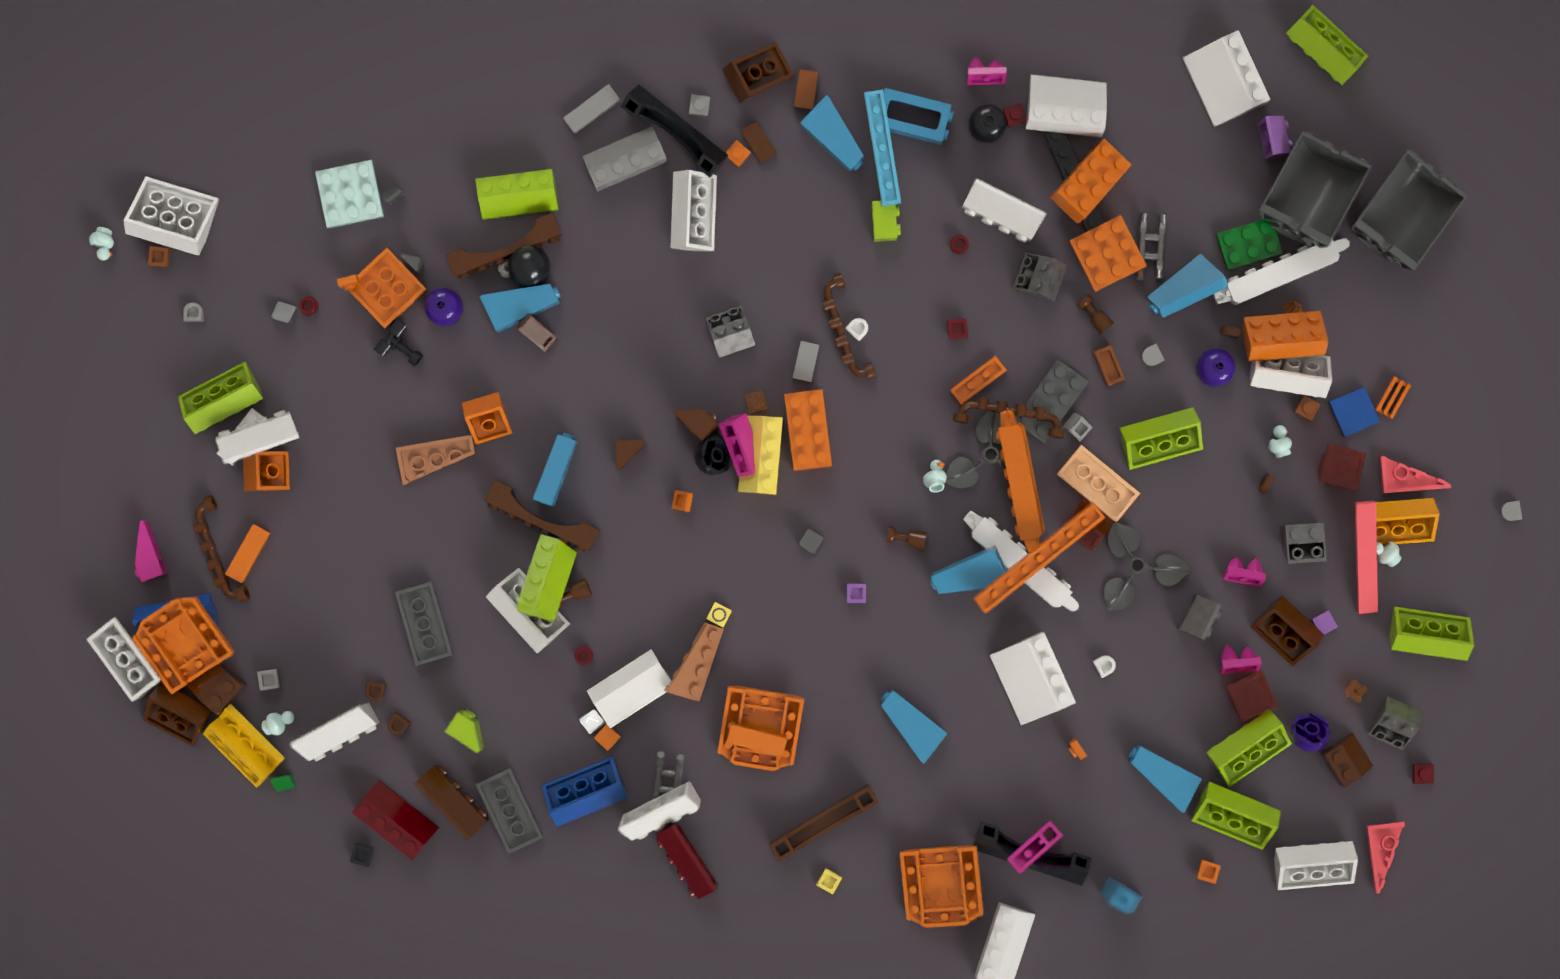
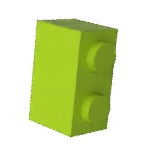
M872 201L874 242L897 241V235H901L900 224H897L896 216H900L899 205L882 207L881 201Z

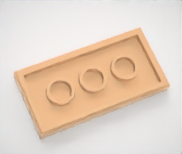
M1082 445L1077 448L1056 474L1090 503L1094 502L1098 509L1114 522H1117L1140 495V492Z

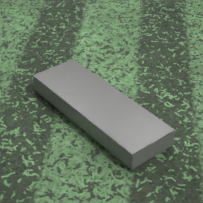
M608 84L563 117L573 133L576 134L618 103L620 98Z

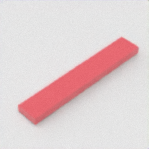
M1355 502L1357 612L1359 614L1378 612L1376 502Z

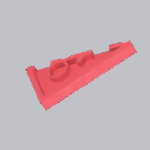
M1385 456L1379 457L1382 493L1451 488V484L1442 479L1390 460Z
M1404 821L1366 825L1374 892L1376 894L1380 893L1384 887L1385 877L1393 861L1394 851L1398 846L1401 830L1405 826Z

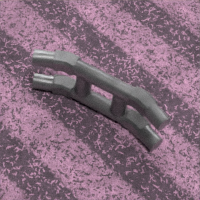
M1141 212L1138 227V249L1144 261H1156V281L1161 282L1163 281L1164 271L1163 261L1167 213H1160L1157 234L1146 233L1148 212ZM1146 241L1157 242L1156 253L1145 252ZM1145 268L1136 272L1137 280H1144Z
M662 751L657 753L652 800L659 797L661 793H667L681 786L684 756L682 754L676 756L675 770L664 769L665 753ZM662 777L674 778L673 787L662 785Z

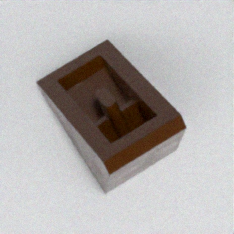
M616 440V468L621 470L647 443L644 440Z

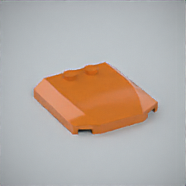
M196 596L172 600L142 620L139 629L132 638L171 694L235 653Z
M728 686L718 753L725 756L734 765L769 771L794 765L804 698L793 694L744 686ZM731 723L787 737L783 757L726 743Z
M976 845L917 848L900 851L906 920H912L926 928L962 926L983 915Z

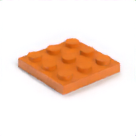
M1121 215L1069 241L1094 293L1147 266Z
M388 248L381 252L357 275L360 284L356 285L355 289L349 290L385 329L427 291L422 283Z

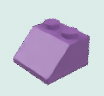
M1284 116L1264 117L1258 123V129L1265 161L1287 157L1293 149L1292 141L1288 139L1287 134L1289 132L1288 121H1285Z

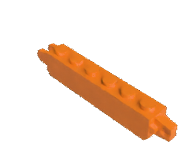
M1013 409L1000 412L1001 426L998 428L999 431L996 432L998 442H1001L1002 450H1000L1001 460L1005 461L1006 465L1004 476L1009 481L1008 496L1013 501V506H1011L1012 516L1016 517L1017 521L1015 532L1017 536H1020V541H1025L1027 551L1030 552L1039 545V537L1044 533L1045 526L1025 425L1021 422L1017 423Z

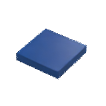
M1365 387L1328 402L1343 437L1380 422Z

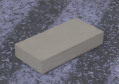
M800 342L793 379L806 382L812 381L819 349L818 344Z

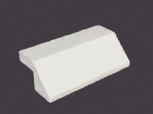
M651 649L587 690L609 728H612L665 694L664 689L671 683V679Z

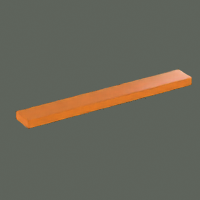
M1094 502L1090 503L973 597V600L982 612L986 614L1105 518Z

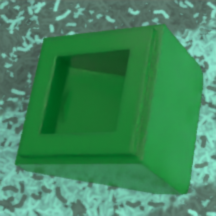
M292 773L273 777L270 780L276 791L295 788Z

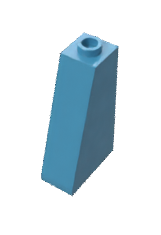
M826 95L800 122V127L849 172L853 169L857 171L863 164L862 159L864 155L832 101Z
M1199 254L1147 297L1150 303L1148 306L1154 314L1158 313L1164 318L1228 287L1225 276L1202 254Z
M551 284L485 294L479 297L495 330L499 333L520 323L528 313L534 316L559 304L558 298L561 295L557 287L553 288Z
M564 432L562 436L557 435L533 497L534 500L555 506L577 441L573 440V435Z
M992 546L933 572L930 583L934 590L937 589L939 594L984 589L1007 571L996 546Z
M886 691L880 699L882 701L880 705L919 760L924 764L948 733L895 691Z
M1139 745L1136 748L1133 747L1128 756L1130 758L1129 763L1175 808L1184 813L1202 779Z
M1111 877L1107 879L1100 892L1110 904L1125 913H1134L1143 897Z

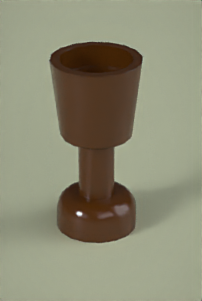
M1088 294L1076 306L1079 309L1085 308L1093 317L1091 319L1092 324L1098 333L1101 334L1114 321L1103 311L1098 312L1091 304L1093 298Z
M889 526L886 543H893L894 539L907 541L908 546L924 550L927 532L909 531V534L896 532L895 527Z
M585 578L570 586V591L563 594L559 608L563 606L562 602L573 597L575 600L592 596L591 589Z

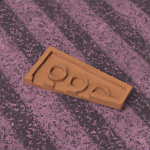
M472 434L396 447L402 484L405 485L475 454Z
M704 622L692 642V648L689 653L685 654L682 659L684 660L683 663L672 676L674 678L671 683L664 689L665 692L700 701L724 630L723 628Z

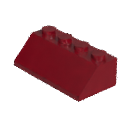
M380 780L352 811V814L411 860L417 857L439 829L436 824Z
M678 822L671 823L656 833L657 838L655 840L661 849L665 848L668 853L666 855L671 865H676L678 868L676 872L682 881L686 880L689 885L687 889L692 897L696 896L699 900L717 890L718 883Z

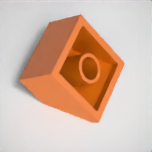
M499 392L462 403L464 418L476 445L512 434Z
M261 451L243 458L244 491L290 490L288 451Z

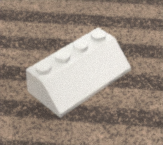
M692 170L673 172L672 249L714 251L717 175L709 178L703 172Z
M1317 355L1251 362L1250 386L1326 398L1332 383L1330 356Z
M282 410L274 413L275 417L269 419L262 417L255 420V424L248 425V423L237 426L235 431L225 430L218 433L219 436L215 438L224 464L299 438L290 412Z
M518 568L496 585L486 598L538 654L565 630L570 623L559 611L554 622L517 611V602L526 579V575Z
M116 617L112 618L87 638L89 644L132 702L146 695L160 682L161 679Z
M689 781L623 814L618 829L631 841L637 838L638 840L643 839L649 832L653 830L659 831L665 827V824L677 822L687 813H695L699 809L701 799Z
M1353 841L1276 848L1274 864L1277 890L1353 884L1358 863Z
M998 902L975 972L976 979H1015L1035 914Z

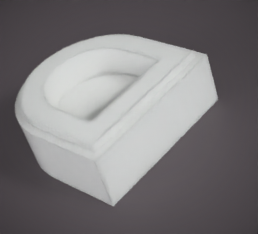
M856 318L845 329L856 340L860 341L868 331V324L864 319Z
M1104 655L1093 660L1101 678L1115 670V661L1110 656Z

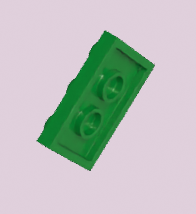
M1260 220L1216 234L1226 270L1283 254L1277 232L1270 226V221Z

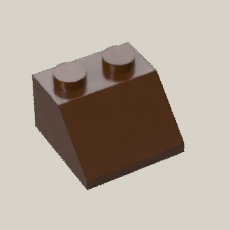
M1353 733L1320 752L1339 785L1345 788L1362 778L1373 767V764Z

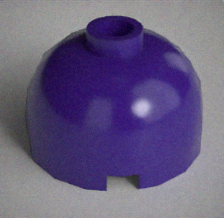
M439 288L432 291L424 304L428 319L442 327L455 324L464 310L460 296L448 288Z
M1211 349L1204 352L1196 363L1197 376L1205 385L1210 387H1220L1227 384L1235 372V362L1232 356L1221 349Z
M1304 713L1294 719L1291 726V738L1294 744L1303 751H1318L1327 744L1331 735V730L1328 727L1329 723L1322 716L1315 713H1310L1309 715H1303Z

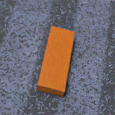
M995 355L949 391L959 404L962 405L1007 370Z
M252 524L225 575L240 583H244L271 533L256 524Z
M731 723L726 743L783 757L787 737Z

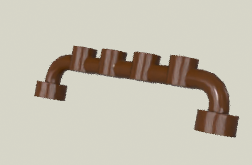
M841 272L833 275L834 279L826 284L824 289L826 300L822 301L825 311H830L832 318L828 320L831 329H836L838 336L835 337L838 348H843L842 361L844 366H849L854 375L858 377L868 376L869 380L876 378L872 363L866 364L863 370L859 369L856 365L831 292L835 286L838 289L846 287Z
M978 398L977 401L963 403L958 413H954L953 416L954 422L967 424L969 415H966V411L968 409L991 411L999 414L1001 411L1013 409L1014 415L1018 417L1051 421L1053 428H1049L1048 436L1059 439L1064 437V430H1061L1059 419L1054 414L1047 413L1046 408L1035 407V410H1028L1027 405L1016 404L1015 407H1009L1008 402L997 401L996 404H990L989 399Z
M213 495L203 498V502L196 508L195 516L197 523L193 524V528L197 535L202 534L204 541L200 542L201 550L204 553L208 551L210 559L206 560V564L210 571L215 570L217 576L213 578V583L217 589L221 587L222 592L229 599H239L241 602L250 599V593L246 585L237 587L236 592H232L228 586L229 581L223 572L221 559L216 553L215 542L210 536L208 523L203 517L205 509L209 512L217 509V502Z

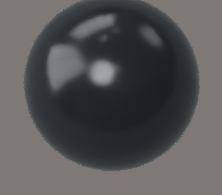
M523 246L510 255L507 269L510 278L517 285L527 288L543 284L550 274L551 264L547 254L541 248Z

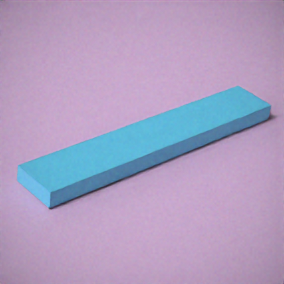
M883 89L864 92L882 207L901 204Z

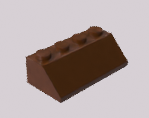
M434 765L414 785L468 840L489 820L487 818L488 814L482 807L478 808L474 804L475 800L468 793L464 794L460 790L462 788L455 779L451 780L447 776L448 772L443 766L440 765L438 767Z

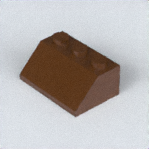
M675 410L674 415L700 441H704L719 427L717 423L719 421L718 418L710 410L707 413L704 410Z
M1283 596L1274 601L1251 625V628L1292 666L1316 649L1324 637V634Z
M160 682L148 697L143 720L194 747L209 719L211 710L203 703L190 698L186 694L178 691L171 694L166 686Z

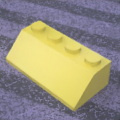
M747 416L753 431L755 473L739 477L738 492L776 495L783 418Z

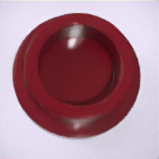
M956 235L950 241V249L955 254H963L969 247L968 239L963 235Z
M304 297L299 303L301 313L306 316H312L318 311V302L313 297Z
M581 646L574 653V658L580 665L591 663L594 657L592 649L588 646Z

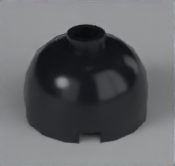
M992 104L976 108L972 112L968 124L971 136L983 143L998 141L1003 136L1007 127L1003 111Z
M713 436L706 438L697 445L694 451L695 464L705 474H722L729 470L732 465L731 456L722 437Z

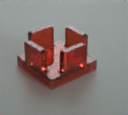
M1327 444L1326 452L1321 455L1317 473H1320L1318 481L1325 483V485L1357 491L1367 453Z
M1262 670L1253 674L1248 673L1233 680L1231 684L1226 685L1229 692L1227 696L1241 721L1248 720L1278 706Z

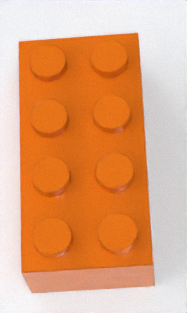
M1103 139L1090 150L1049 198L1071 219L1079 223L1089 215L1132 164L1106 139Z
M1321 311L1244 317L1242 336L1248 361L1326 354L1328 337Z
M823 389L784 394L793 470L800 471L832 467Z

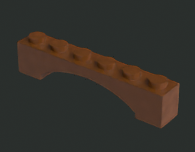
M553 212L535 219L536 224L523 238L503 249L486 253H471L461 248L446 254L453 276L461 280L471 276V272L477 271L479 273L487 270L488 266L494 263L496 266L506 262V259L515 250L523 246L542 248L541 245L547 242L549 244L558 242L559 238L562 237V233Z
M494 480L485 499V502L489 503L487 507L496 511L500 508L506 511L505 515L512 519L519 517L523 519V524L533 528V525L541 528L540 532L548 536L551 533L558 536L557 539L567 544L569 541L575 544L574 548L579 551L591 550L600 531L599 529L584 522L576 526H563L542 520L530 513L519 503L512 493L513 488Z
M869 784L773 840L769 843V846L778 862H781L819 836L850 818L863 813L879 802Z

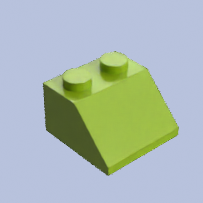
M468 709L466 711L461 710L457 712L445 732L478 753L484 748L479 720L475 718L476 714Z

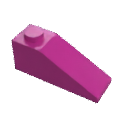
M746 413L731 416L721 422L719 427L738 477L753 475L755 473L753 431Z
M142 520L139 523L135 575L141 582H148L168 574L148 520Z
M1047 821L1012 853L1007 860L1020 874L1063 835L1051 821Z

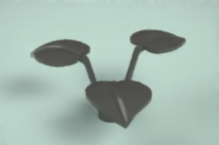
M988 411L977 425L976 436L981 443L989 442V447L983 452V458L975 466L966 457L954 459L947 470L946 484L959 489L974 486L979 480V474L975 469L983 462L988 464L997 462L1003 470L1006 468L998 458V450L993 447V443H1001L998 442L996 432L999 431L998 428L1001 426L998 413ZM1003 475L1002 483L1008 490V487H1010L1009 481Z
M1115 522L1109 531L1108 546L1116 557H1123L1128 554L1131 558L1129 565L1131 573L1126 582L1121 578H1113L1106 583L1104 587L1106 607L1110 611H1116L1129 606L1136 597V588L1129 585V582L1134 574L1142 573L1145 568L1157 570L1155 577L1164 586H1172L1179 583L1189 574L1190 569L1184 561L1171 554L1159 556L1156 559L1157 567L1145 565L1143 559L1135 558L1131 554V551H1135L1139 547V534L1133 528Z

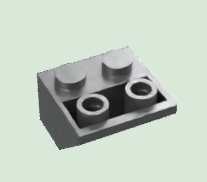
M1025 253L1013 289L1041 299L1055 301L1067 265L1055 258Z
M742 306L705 318L719 358L755 345Z
M1324 523L1281 526L1282 547L1287 564L1327 561Z
M1194 594L1177 629L1197 639L1205 640V638H1209L1213 630L1211 626L1214 620L1217 621L1221 615L1222 610L1220 608L1222 605Z
M1387 696L1376 712L1368 731V736L1403 751L1421 728L1423 711Z

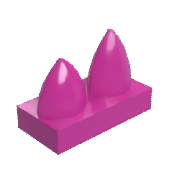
M975 57L968 68L967 85L1005 84L1006 67H1003L997 60H993L989 67H984L982 62Z
M1235 557L1229 562L1223 573V580L1261 587L1266 578V573H1263L1262 566L1256 557L1251 560L1247 569H1244L1242 562L1238 557Z
M1226 645L1221 656L1220 673L1231 674L1259 671L1262 665L1261 658L1257 657L1252 649L1245 647L1241 653V659H1238L1234 650Z

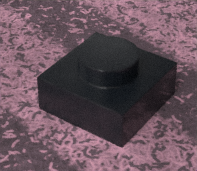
M355 843L350 862L369 867L375 847Z

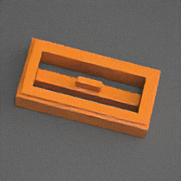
M1393 376L1375 410L1393 419L1411 385ZM1397 383L1398 385L1385 409H1381L1394 384ZM1401 387H1404L1391 412L1388 413Z

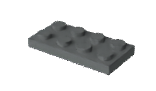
M1057 360L1025 405H1027L1028 410H1035V407L1046 408L1047 413L1054 414L1061 421L1089 381L1060 360ZM1016 416L1017 423L1021 422L1024 424L1026 432L1045 444L1049 438V428H1053L1051 421Z
M433 581L394 592L415 665L418 666L454 655Z
M511 767L475 784L508 854L544 837Z

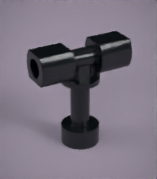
M398 319L390 327L389 330L391 332L385 339H381L373 349L384 357L390 349L395 350L397 348L409 357L408 362L414 367L424 356L418 350L413 352L402 343L403 338L401 335L407 329V326Z

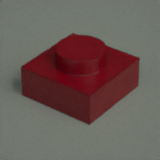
M1022 103L1003 108L1008 127L1026 123L1027 118Z
M967 318L947 320L949 340L968 338Z
M1412 764L1414 784L1434 783V764Z

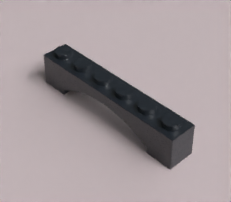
M639 84L627 94L620 106L634 118L639 117L647 120L676 138L691 154L696 162L695 166L709 178L721 168L728 157L727 153Z
M981 821L975 834L973 845L977 846L978 852L1008 861L1007 858L1022 844L1003 834L999 830L1000 827ZM1044 852L1027 868L1082 886L1089 874L1092 858L1076 852L1072 854Z

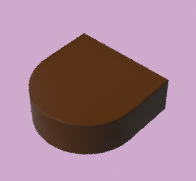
M1222 326L1219 334L1238 338L1241 330Z
M1266 473L1259 484L1258 491L1266 494L1275 477Z
M368 680L365 689L366 697L370 701L381 700L385 695L387 684Z
M394 712L388 721V730L394 735H400L407 730L412 722L399 713Z

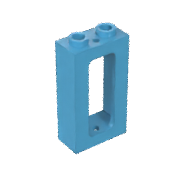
M888 88L884 89L886 111L889 102L894 100L937 111L941 114L936 130L888 118L890 132L939 145L942 144L943 140H947L949 129H946L947 121H952L954 113L951 110V104Z

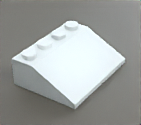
M1239 30L1182 58L1214 127L1265 105L1270 101V97Z
M1039 75L1030 76L1026 129L1102 137L1106 126L1107 83Z
M145 177L123 220L125 233L199 256L206 242L219 198Z
M978 179L975 180L962 206V209L965 210L964 213L972 217L976 215L982 218L981 221L990 226L994 224L999 227L998 229L1006 234L1010 232L1016 235V239L1024 243L1032 240L1046 213Z
M1039 632L989 655L1021 725L1076 703L1044 632Z
M366 703L290 743V745L308 761L314 759L317 762L326 757L325 753L332 750V752L343 748L342 743L346 741L352 743L359 739L360 733L365 731L368 734L376 730L375 725L380 722L370 703Z

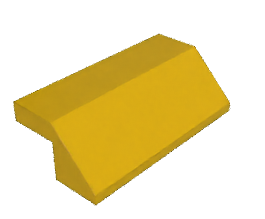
M231 704L203 732V735L256 788L285 759Z

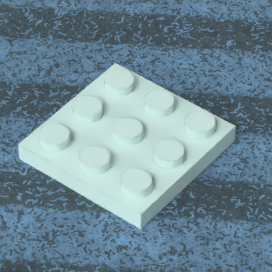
M372 160L315 171L327 228L384 217Z

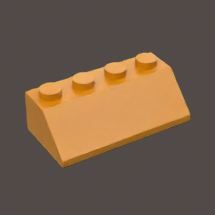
M1434 498L1376 502L1377 542L1387 545L1389 541L1396 544L1435 541L1439 511Z

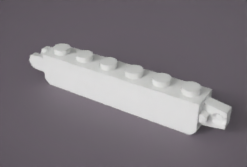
M1347 238L1337 241L1332 240L1326 248H1318L1316 245L1309 248L1306 245L1297 249V254L1291 256L1290 253L1279 257L1280 261L1276 263L1271 260L1262 264V269L1256 271L1255 268L1244 272L1245 276L1241 278L1238 275L1227 279L1228 287L1213 294L1215 302L1218 305L1230 301L1231 304L1237 305L1338 261L1340 257L1339 252L1349 248L1350 241Z
M972 511L964 517L963 520L972 529L971 537L984 549L996 546L1008 569L1028 554L1025 552L1027 548L1020 542L1016 544L1012 541L1011 538L1013 536L1005 529L1003 531L996 527L998 523L991 517L988 519L986 517L982 518ZM1043 567L1025 582L1026 585L1052 607H1061L1063 605L1070 611L1078 610L1079 603L1070 596L1073 593L1069 590L1071 586L1063 579L1060 582L1055 578L1056 573L1049 567L1046 569Z

